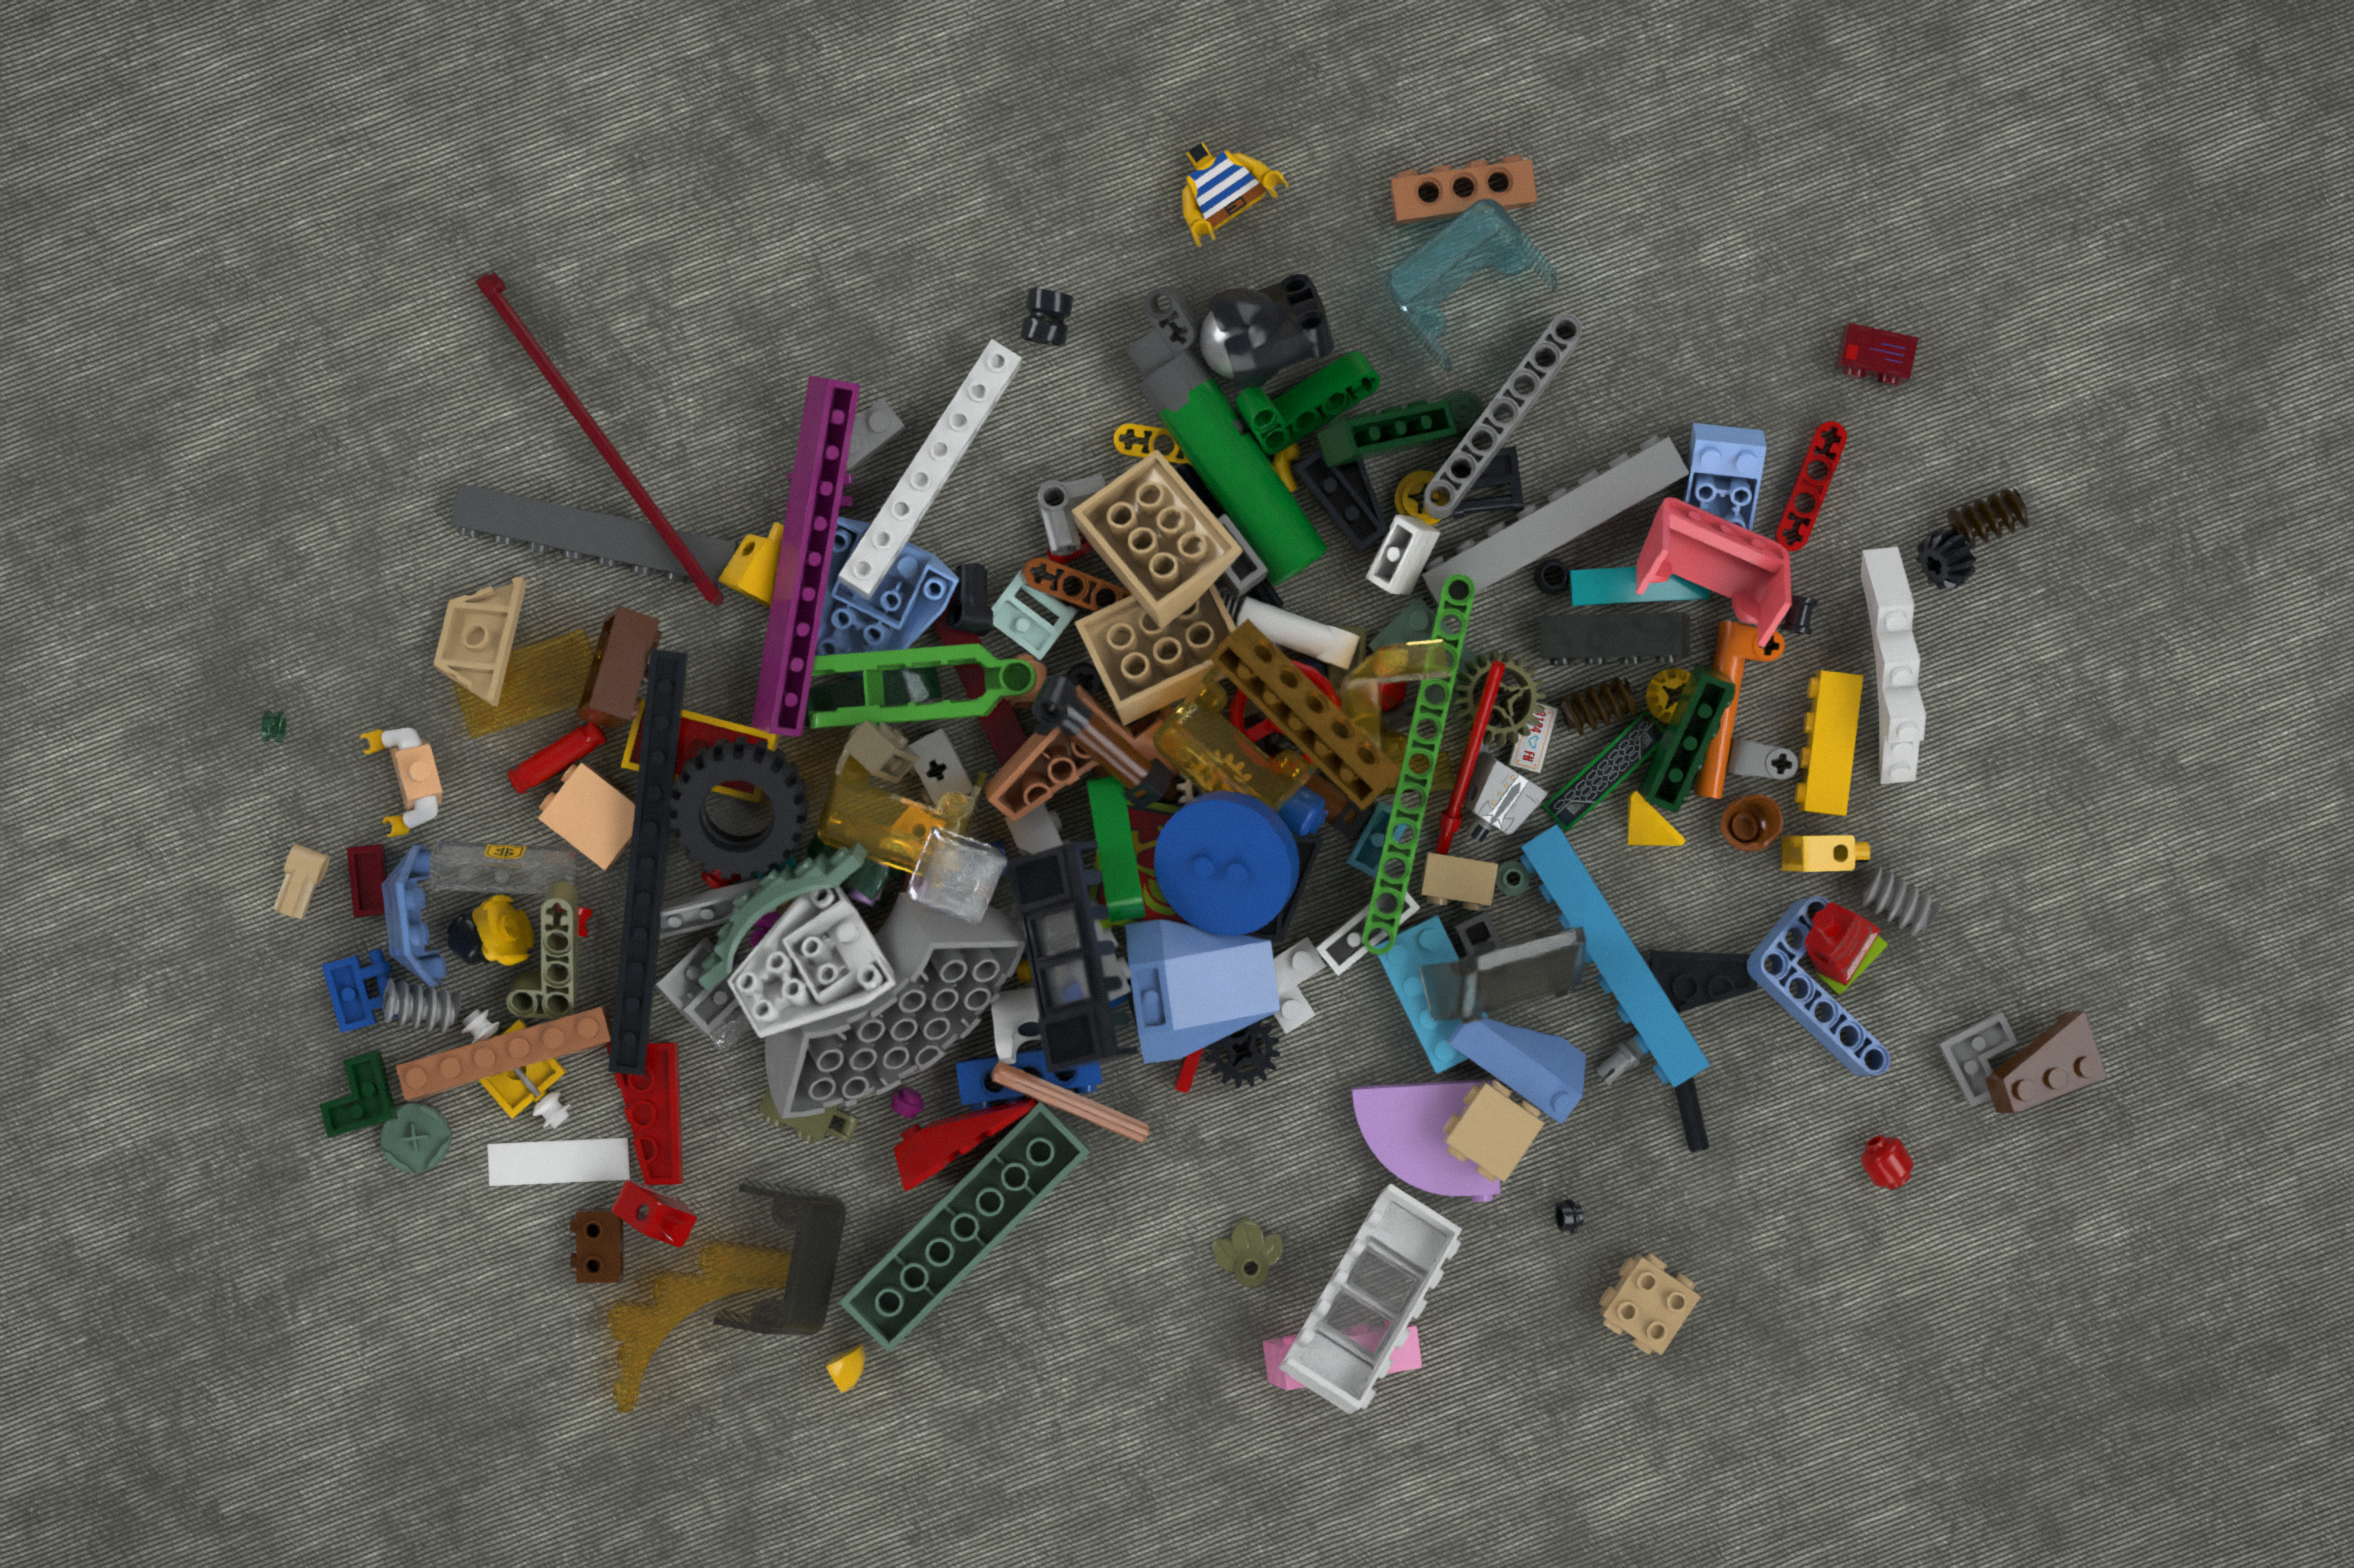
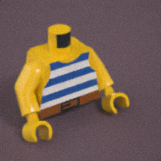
M1202 142L1186 153L1196 171L1186 177L1187 185L1182 190V214L1192 232L1195 244L1200 247L1202 245L1199 238L1202 235L1208 234L1212 240H1215L1214 231L1266 196L1265 188L1271 197L1277 198L1278 195L1273 188L1277 184H1284L1285 187H1288L1289 184L1279 171H1272L1261 161L1240 152L1231 154L1226 150L1214 158Z

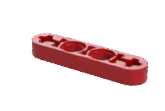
M1825 422L1814 431L1778 522L1774 539L1775 542L1782 545L1788 552L1798 551L1806 545L1846 444L1847 434L1844 427L1838 422ZM1830 429L1835 430L1834 436L1839 439L1838 443L1830 444L1826 454H1833L1832 460L1825 455L1813 453L1815 448L1818 451L1823 450L1826 439L1821 437V433H1826ZM1815 460L1824 463L1827 470L1825 477L1819 481L1810 478L1807 471L1808 465ZM1801 493L1808 494L1813 499L1814 505L1809 513H1801L1795 507V499ZM1789 513L1797 519L1808 520L1806 526L1803 523L1798 524L1796 535L1800 537V541L1792 542L1791 545L1786 544L1787 538L1782 535L1783 531L1791 530L1795 521L1788 520Z

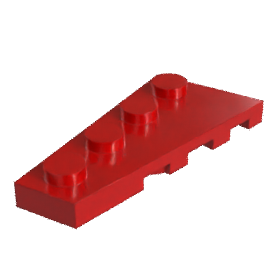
M678 1042L649 1043L646 1073L644 1076L616 1073L614 1076L618 1088L621 1089L626 1108L624 1111L627 1122L631 1124L635 1139L633 1143L645 1185H678L684 1183ZM608 1044L606 1047L610 1057L611 1044Z

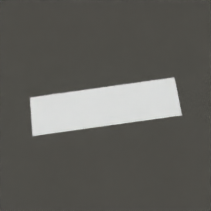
M628 1138L487 1144L489 1186L630 1180Z

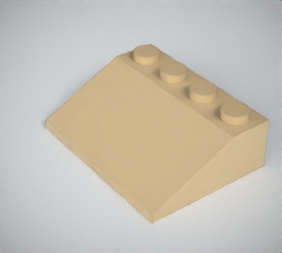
M1158 449L1072 510L1077 529L1160 629L1188 610L1243 552L1239 544Z
M1214 583L1188 610L1161 629L1133 595L1074 622L1123 726L1226 678L1227 676L1209 659V656L1228 635L1237 629Z

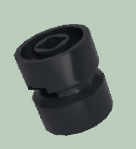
M1029 288L1026 309L1030 312V316L1023 319L1020 338L1039 344L1064 347L1068 326L1064 323V319L1069 318L1071 315L1074 297L1057 291ZM1043 317L1051 318L1050 323H1043Z

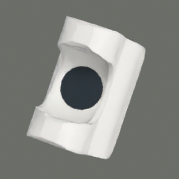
M1034 988L1002 991L996 1003H991L995 1046L999 1062L1014 1064L1016 1062L1017 1049L1021 1044L1032 1039L1041 1040L1038 1024L1039 1012Z

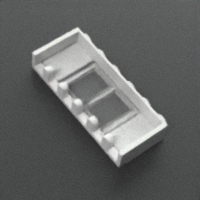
M1390 1183L1381 1191L1279 1369L1350 1415L1360 1408L1365 1410L1376 1393L1375 1390L1371 1389L1378 1377L1383 1379L1393 1363L1389 1359L1395 1347L1400 1349L1409 1336L1410 1330L1406 1329L1412 1317L1417 1319L1425 1308L1427 1301L1423 1297L1428 1288L1434 1289L1441 1280L1444 1271L1440 1267L1446 1258L1450 1260L1458 1250L1461 1242L1457 1240V1237L1462 1228Z

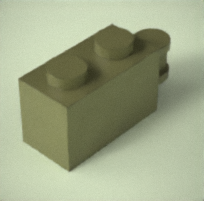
M769 1087L758 1108V1112L765 1114L763 1120L779 1128H782L783 1124L797 1129L795 1132L796 1136L814 1143L815 1139L822 1141L827 1133L850 1142L860 1120L858 1117L839 1109L840 1104L824 1108L825 1113L781 1119L773 1102ZM835 1115L844 1119L839 1130L830 1126Z

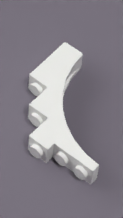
M1898 547L1863 550L1861 580L1870 618L1879 701L1878 776L1880 784L1916 781L1919 743L1924 741L1926 713L1918 688L1920 657L1912 632L1914 601Z

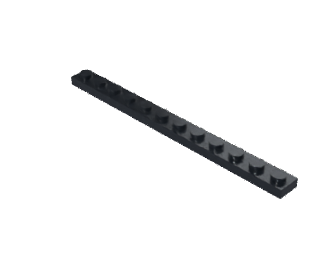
M653 648L650 653L608 1072L644 1076L646 1073L671 829L669 821L671 808L669 805L676 780L688 652Z

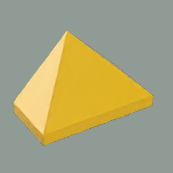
M1631 791L1627 796L1628 845L1682 846L1686 840L1637 791Z

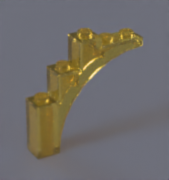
M711 1240L707 1248L701 1249L699 1269H704V1274L665 1270L661 1274V1279L656 1278L654 1283L653 1299L658 1300V1304L619 1300L615 1304V1309L610 1308L607 1317V1329L612 1330L611 1340L625 1341V1345H619L617 1354V1366L622 1367L621 1380H615L613 1389V1401L618 1402L617 1412L632 1413L637 1405L641 1382L653 1354L667 1334L685 1317L707 1303L732 1293L759 1288L788 1289L792 1285L796 1249Z

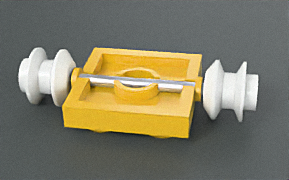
M476 1009L462 1021L465 1028L461 1033L470 1032L474 1036L472 1044L494 1038L493 1036L498 1032L500 1022L490 1023L486 1018L489 1013L488 1009L483 1013ZM519 1019L502 1035L528 1028V1026L522 1019ZM557 1059L525 1066L479 1080L511 1119L515 1118L533 1101L537 1103L534 1106L533 1116L542 1115L546 1119L543 1128L551 1125L555 1129L570 1116L566 1110L571 1104L562 1106L558 1102L560 1092H552L545 1097L547 1094L546 1090L567 1073L566 1069Z

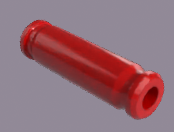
M588 721V724L577 727L524 760L514 770H508L507 776L519 794L527 793L526 790L534 788L594 751L598 745H604L607 742L606 735L599 724Z

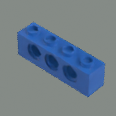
M1043 1048L1018 1051L1016 1053V1062L1008 1064L1019 1070L1026 1066L1035 1067L1039 1071L1041 1079L1064 1089L1075 1088L1076 1094L1096 1091V1084H1102L1103 1082L1100 1063L1075 1069L1074 1076L1067 1080L1060 1079L1055 1072L1048 1073ZM997 1055L960 1060L955 1063L962 1105L970 1104L971 1110L992 1107L991 1101L1005 1099L1006 1104L1024 1100L1026 1095L1005 1086L997 1091L987 1087L985 1077L988 1073L992 1072L996 1063L999 1062Z

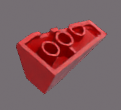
M1029 1098L931 1121L922 1128L916 1123L902 1132L900 1136L903 1140L893 1149L902 1186L905 1191H909L943 1169L957 1155H964L973 1149L985 1137H991L1029 1112L1038 1104L1037 1100Z

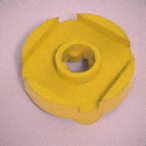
M499 894L483 901L479 907L475 908L472 911V918L477 925L483 942L482 952L486 959L491 962L497 960L503 965L512 966L529 958L531 954H527V952L534 945V935L531 923L523 909L516 911L510 904L514 900L507 895Z

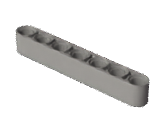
M1561 314L1550 323L1428 484L1424 492L1423 507L1430 517L1443 519L1455 510L1576 350L1582 334V325L1576 316ZM1560 328H1568L1574 333V337L1569 340H1563L1557 336L1556 331ZM1547 355L1553 360L1554 364L1547 368L1541 367L1536 363L1535 359L1538 356ZM1521 382L1527 383L1532 387L1533 392L1528 395H1521L1515 391L1514 386ZM1505 410L1511 414L1512 419L1509 422L1500 423L1494 418L1493 414L1496 411ZM1479 437L1485 438L1491 443V447L1481 451L1476 449L1472 442ZM1457 465H1463L1469 469L1470 475L1466 478H1457L1452 474L1451 469ZM1435 493H1443L1449 498V503L1444 506H1436L1431 502L1430 497Z

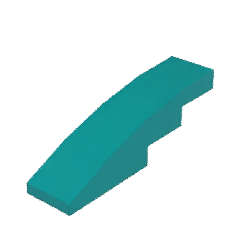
M1637 567L1569 571L1571 606L1710 599L1709 589L1675 574H1671L1666 582H1650L1643 595L1636 593Z

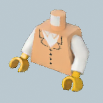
M401 728L384 732L381 729H377L360 735V739L366 738L370 743V748L363 750L365 754L389 748L406 812L403 815L388 816L383 819V824L391 823L392 825L391 833L386 836L389 838L407 835L410 828L433 819L438 813V804L442 803L443 792L429 742L425 739L421 740L417 731L412 728Z

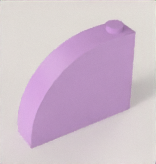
M1491 1078L1351 1087L1353 1109L1364 1139L1378 1160L1398 1178L1421 1190L1438 1195L1471 1196L1473 1202L1492 1201L1493 1195L1501 1194L1499 1178H1496L1494 1182L1489 1181L1475 1171L1479 1166L1468 1157L1463 1163L1446 1151L1449 1144L1443 1138L1447 1133L1442 1131L1452 1114L1455 1113L1459 1116L1466 1106V1103L1462 1100L1474 1083L1479 1086L1482 1081L1491 1085L1493 1082Z

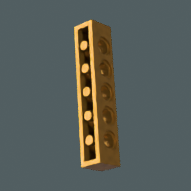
M1249 619L1228 635L1209 656V659L1362 810L1402 772Z

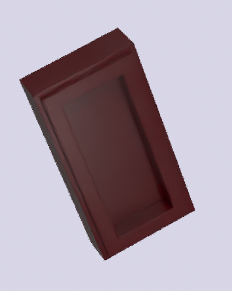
M384 844L348 847L347 856L354 918L385 915L382 884L388 876Z

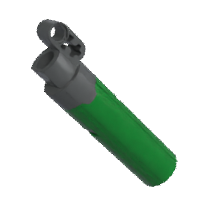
M1163 286L1151 290L1145 296L1143 305L1147 316L1156 329L1139 339L1126 350L1145 378L1138 387L1183 454L1186 455L1223 513H1226L1268 569L1266 576L1271 584L1278 586L1320 559L1327 552L1328 547L1192 346L1200 342L1202 324L1182 293L1172 286ZM1160 294L1165 295L1170 302L1167 312L1162 311L1158 306L1157 300ZM1179 315L1178 318L1173 319L1174 322L1169 323L1168 318ZM1185 326L1188 332L1185 334V338L1181 339L1179 333L1182 331V327Z

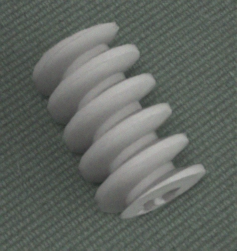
M1878 866L1864 887L1861 907L1866 908L1871 902L1876 903L1873 914L1878 915L1884 909L1888 910L1887 922L1899 916L1898 928L1903 929L1908 923H1911V936H1915L1921 930H1926L1939 912L1941 901L1936 900L1930 905V894L1924 893L1918 897L1919 888L1911 886L1906 890L1907 883L1904 879H1899L1894 883V874L1887 872L1881 876L1882 867Z
M389 978L382 1002L385 1023L389 1024L393 1016L398 1015L399 1026H404L409 1017L412 1018L413 1029H417L422 1020L426 1021L428 1032H431L435 1024L439 1023L440 1033L445 1035L449 1026H453L457 1021L461 1007V993L455 992L450 998L449 990L442 989L437 995L434 987L428 986L423 992L422 986L416 983L409 990L406 981L401 980L395 987L394 980Z

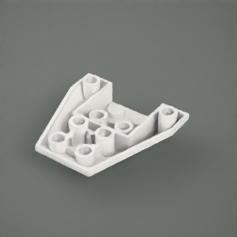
M839 885L836 888L816 890L799 895L727 980L760 1038L865 1005L896 984L894 972L863 918Z

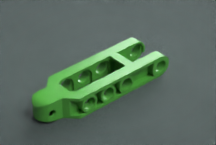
M980 644L815 656L812 676L863 673L865 706L837 708V710L809 711L810 729L852 727L864 723L866 720L875 724H880L881 722L891 724L989 716L1004 697L1023 696L1033 691L1037 684L1036 669L1032 664L1022 659L999 660ZM978 664L984 669L986 692L979 699H949L942 702H910L904 705L885 706L883 671Z

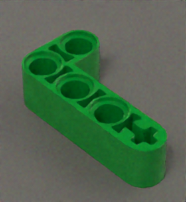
M1353 351L1342 356L1273 401L1269 399L1261 387L1246 388L1237 397L1236 407L1248 430L1267 454H1277L1373 394L1379 387L1381 379L1367 358L1361 352Z
M1113 776L1087 780L1110 922L1146 917L1127 802L1123 796L1124 786Z

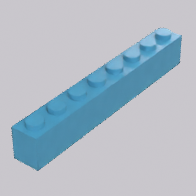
M1554 825L1521 846L1524 854L1520 856L1521 861L1530 874L1537 872L1543 881V884L1538 886L1549 904L1555 901L1559 906L1562 914L1557 917L1566 932L1570 934L1574 931L1580 939L1581 944L1576 946L1587 964L1593 961L1599 969L1600 974L1595 976L1606 994L1613 991L1620 1002L1614 1006L1625 1024L1632 1021L1639 1034L1634 1036V1039L1643 1053L1647 1054L1651 1051L1658 1062L1653 1068L1662 1083L1665 1085L1670 1082L1673 1088L1709 1067L1710 1062L1559 825Z

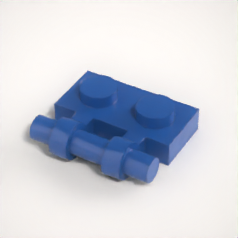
M382 948L368 952L372 966L362 968L359 955L322 965L341 1033L378 1023L374 1009L382 1007L385 987L390 978L389 972L392 971L389 961L385 962ZM375 976L380 997L371 999L366 978Z

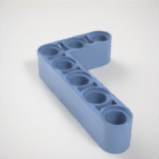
M1821 896L1798 899L1789 907L1747 960L1748 973L1753 980L1856 1076L1881 1075L1887 1071L1890 1065V1055L1887 1049L1797 964L1798 960L1807 951L1804 941L1814 925L1807 915L1808 906L1811 905L1816 914L1829 903L1827 899ZM1788 931L1794 937L1792 947L1786 943L1785 938ZM1766 957L1772 961L1773 965L1770 974L1764 967ZM1791 981H1794L1797 985L1798 990L1795 997L1791 995L1789 990ZM1817 1004L1822 1009L1820 1021L1817 1020L1814 1014ZM1842 1028L1847 1033L1845 1044L1840 1041L1839 1037ZM1867 1052L1872 1057L1870 1068L1866 1066L1864 1061Z

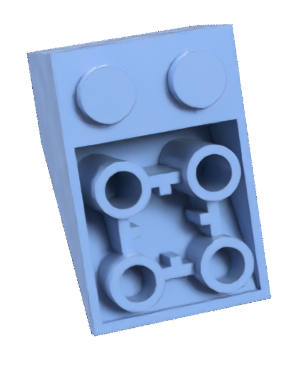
M1693 423L1686 466L1690 474L1685 476L1683 501L1752 531L1767 449L1764 431Z

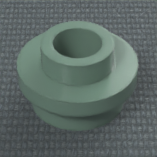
M1507 861L1497 869L1495 883L1502 893L1509 896H1517L1527 890L1531 877L1524 864L1518 861ZM1510 872H1516L1520 877L1516 885H1510L1507 882V875Z

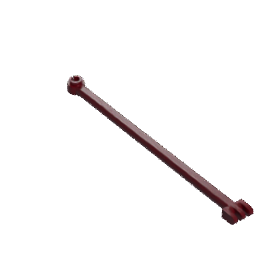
M495 272L490 275L485 273L475 281L477 286L499 313L676 556L704 598L715 606L721 605L724 602L723 594L703 570L504 297L502 292L507 287Z

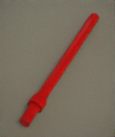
M1492 661L1448 807L1442 811L1439 826L1441 829L1434 850L1442 855L1448 854L1454 832H1457L1463 818L1460 814L1506 667L1500 661Z

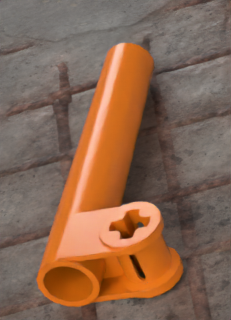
M1719 621L1712 669L1724 673L1731 678L1736 685L1735 695L1730 706L1725 708L1720 719L1719 731L1716 737L1710 741L1706 750L1705 762L1701 770L1696 774L1694 795L1722 799L1745 661L1749 659L1771 662L1779 658L1783 654L1785 641L1777 631H1774L1771 636V642L1777 644V649L1770 651L1769 656L1764 655V649L1758 647L1757 627L1738 622Z

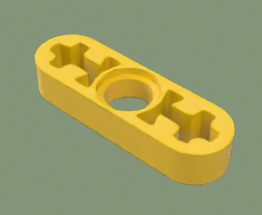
M1127 423L1121 425L1116 430L1113 442L1117 451L1123 455L1146 458L1155 451L1154 441L1158 436L1168 435L1172 439L1173 437L1167 429ZM1131 429L1134 430L1135 437L1145 439L1144 431L1152 432L1148 441L1149 454L1141 452L1144 445L1133 444L1131 450L1124 449L1125 443L1119 441V436L1126 435L1127 430ZM1173 439L1174 450L1169 455H1163L1164 458L1171 463H1189L1192 466L1186 455L1183 454L1184 459L1176 458L1180 448Z

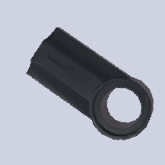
M978 563L961 564L956 567V576L959 578V581L955 588V600L951 603L947 613V625L953 630L985 637L991 629L994 617L992 608L987 606L988 571L985 570L984 565Z

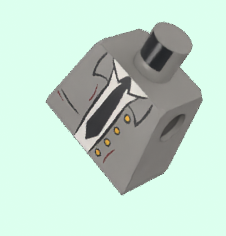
M1484 751L1470 780L1463 803L1465 807L1476 814L1465 832L1482 843L1493 826L1510 835L1543 801L1548 792Z

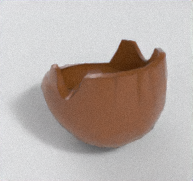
M1764 795L1743 796L1733 800L1725 808L1721 818V832L1727 842L1735 849L1745 852L1760 851L1770 846L1778 838L1783 828L1782 812L1779 805L1771 797Z

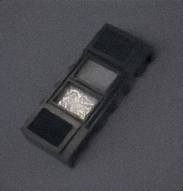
M1097 841L1072 842L1007 861L1017 914L1020 916L1025 938L1032 985L1039 1012L1038 1024L1048 1073L1075 1070L1138 1054L1137 1046L1118 1048L1115 1028L1128 1025L1129 1016L1125 1011L1111 1012L1108 992L1120 990L1122 988V980L1119 976H1104L1101 957L1114 954L1115 944L1111 940L1098 941L1094 921L1108 918L1109 912L1105 905H1091L1087 886L1099 884L1102 876L1097 869L1084 870L1081 853L1097 849Z

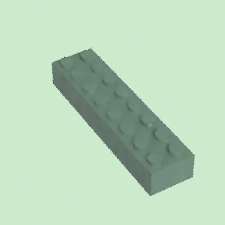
M1038 1101V1104L1027 1112L839 1301L840 1305L890 1353L1091 1152V1147L1048 1104Z

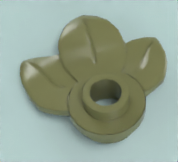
M1243 1217L1234 1228L1232 1240L1214 1239L1212 1250L1220 1268L1233 1272L1241 1285L1255 1288L1266 1281L1269 1275V1267L1280 1260L1283 1244L1280 1234H1271L1263 1237L1259 1226L1250 1218ZM1250 1263L1256 1264L1258 1266L1257 1273L1247 1275L1245 1273L1246 1265Z

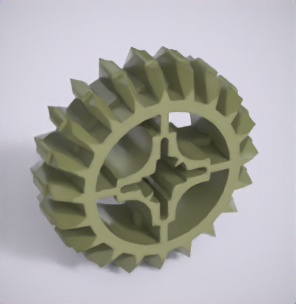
M1495 650L1491 652L1490 660L1484 653L1477 655L1478 665L1472 660L1467 661L1465 665L1469 673L1465 671L1457 672L1456 676L1464 683L1463 685L1454 684L1453 691L1460 693V697L1452 698L1450 704H1460L1461 710L1453 713L1455 719L1463 716L1466 719L1461 724L1460 729L1465 731L1471 728L1480 702L1479 699L1473 703L1474 686L1483 675L1485 681L1482 682L1484 689L1492 661L1503 662L1506 665L1504 672L1515 678L1519 685L1508 687L1501 681L1498 693L1512 692L1511 695L1504 697L1499 704H1494L1492 709L1496 720L1501 721L1503 728L1488 724L1483 738L1484 745H1491L1495 737V742L1500 747L1505 746L1506 738L1512 744L1518 743V732L1524 737L1529 736L1531 732L1527 724L1531 726L1539 725L1540 721L1533 713H1544L1545 708L1542 705H1537L1536 700L1546 698V693H1536L1535 687L1541 686L1543 681L1542 679L1532 681L1530 678L1536 672L1534 666L1523 670L1526 662L1525 658L1520 657L1513 664L1512 652H1506L1501 660L1499 651ZM1523 695L1522 710L1518 718L1513 722V702L1516 698Z

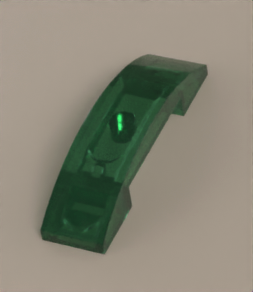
M936 667L901 669L883 673L885 706L904 705L910 702L919 703L943 698ZM863 677L809 689L804 726L810 725L809 711L837 710V708L865 706Z

